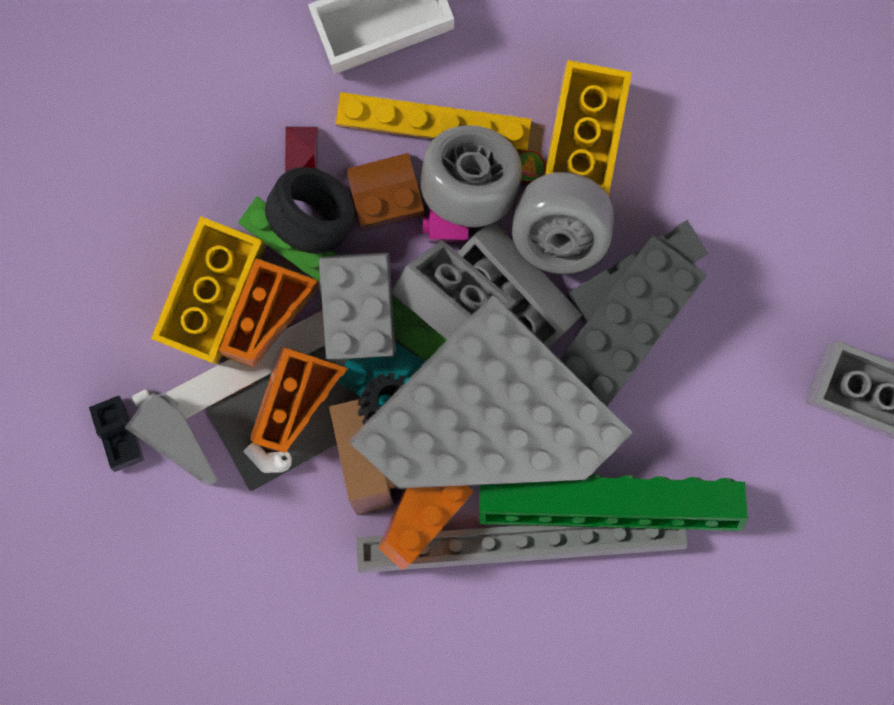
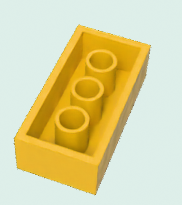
M567 60L544 175L567 172L585 176L601 186L609 197L632 72Z
M200 216L151 339L219 365L222 357L219 350L255 258L261 260L266 244L258 238Z

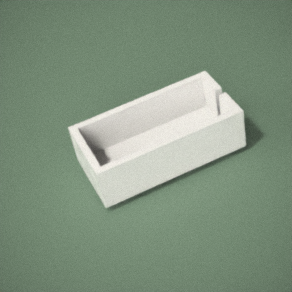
M318 0L308 4L334 75L454 29V16L447 0H438V3L437 0Z

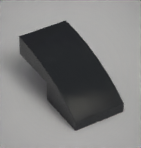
M120 395L89 407L97 436L102 440L111 470L116 472L145 460L137 436L125 429L131 419Z

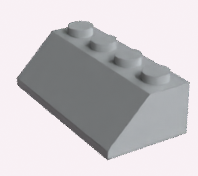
M496 222L481 229L458 252L459 255L516 302L510 312L547 348L582 316L576 307L539 268L527 262L520 255L512 239Z

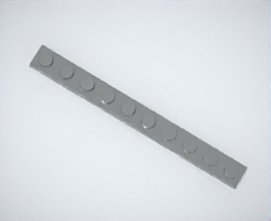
M520 525L439 531L417 558L404 570L682 550L687 548L688 543L686 531L682 529ZM383 535L357 537L359 573L401 570L378 549Z

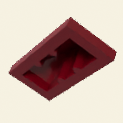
M285 126V172L297 167L318 169V127Z

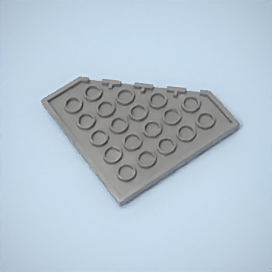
M492 295L349 441L356 450L398 488L586 480L633 432Z

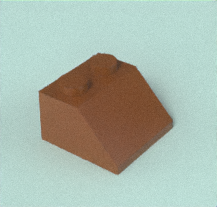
M409 153L346 168L362 231L424 215V208Z

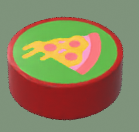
M535 151L521 152L519 154L522 163L521 183L529 184L543 176L545 162L542 156Z

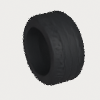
M297 167L286 171L279 177L267 197L265 215L273 232L284 243L302 252L322 254L334 250L342 243L354 224L356 209L350 193L335 177L315 168ZM294 200L302 201L315 207L323 214L327 221L308 215L298 207Z

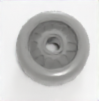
M465 125L453 127L436 136L425 152L420 179L421 192L427 205L440 218L459 226H486L500 220L514 205L522 178V163L515 147L501 134L480 126Z
M567 172L543 175L529 183L518 197L512 224L514 244L520 255L527 262L541 270L556 274H572L585 271L596 265L605 256L610 247L614 221L613 206L603 188L585 176Z

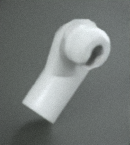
M253 442L243 451L263 473H282L288 470L292 463V456L289 452L266 453L260 445Z

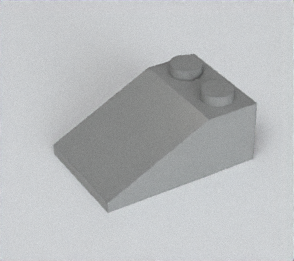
M163 392L158 395L155 393L149 395L125 429L203 484L214 485L217 478L182 412L176 409L178 403Z

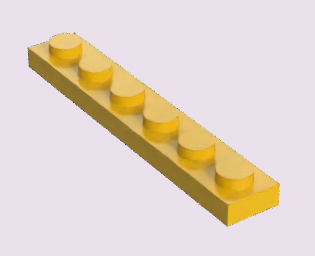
M340 92L335 124L337 127L434 140L440 133L453 127L465 125L480 126L501 134L512 143L517 152H523L528 149L532 119Z

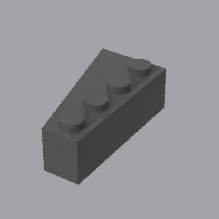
M688 220L677 225L671 232L658 237L659 240L694 265V262L708 254ZM640 251L630 254L612 268L606 269L567 294L572 304L582 314L581 318L585 324Z

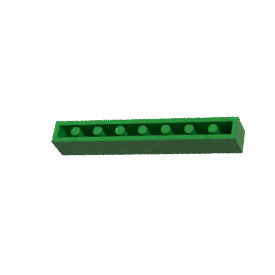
M592 474L586 480L480 484L479 524L742 531L748 519L745 481H735L732 478H720L716 481L702 480L699 477L670 480L665 476L637 479L631 475H623L618 478H604L601 475Z

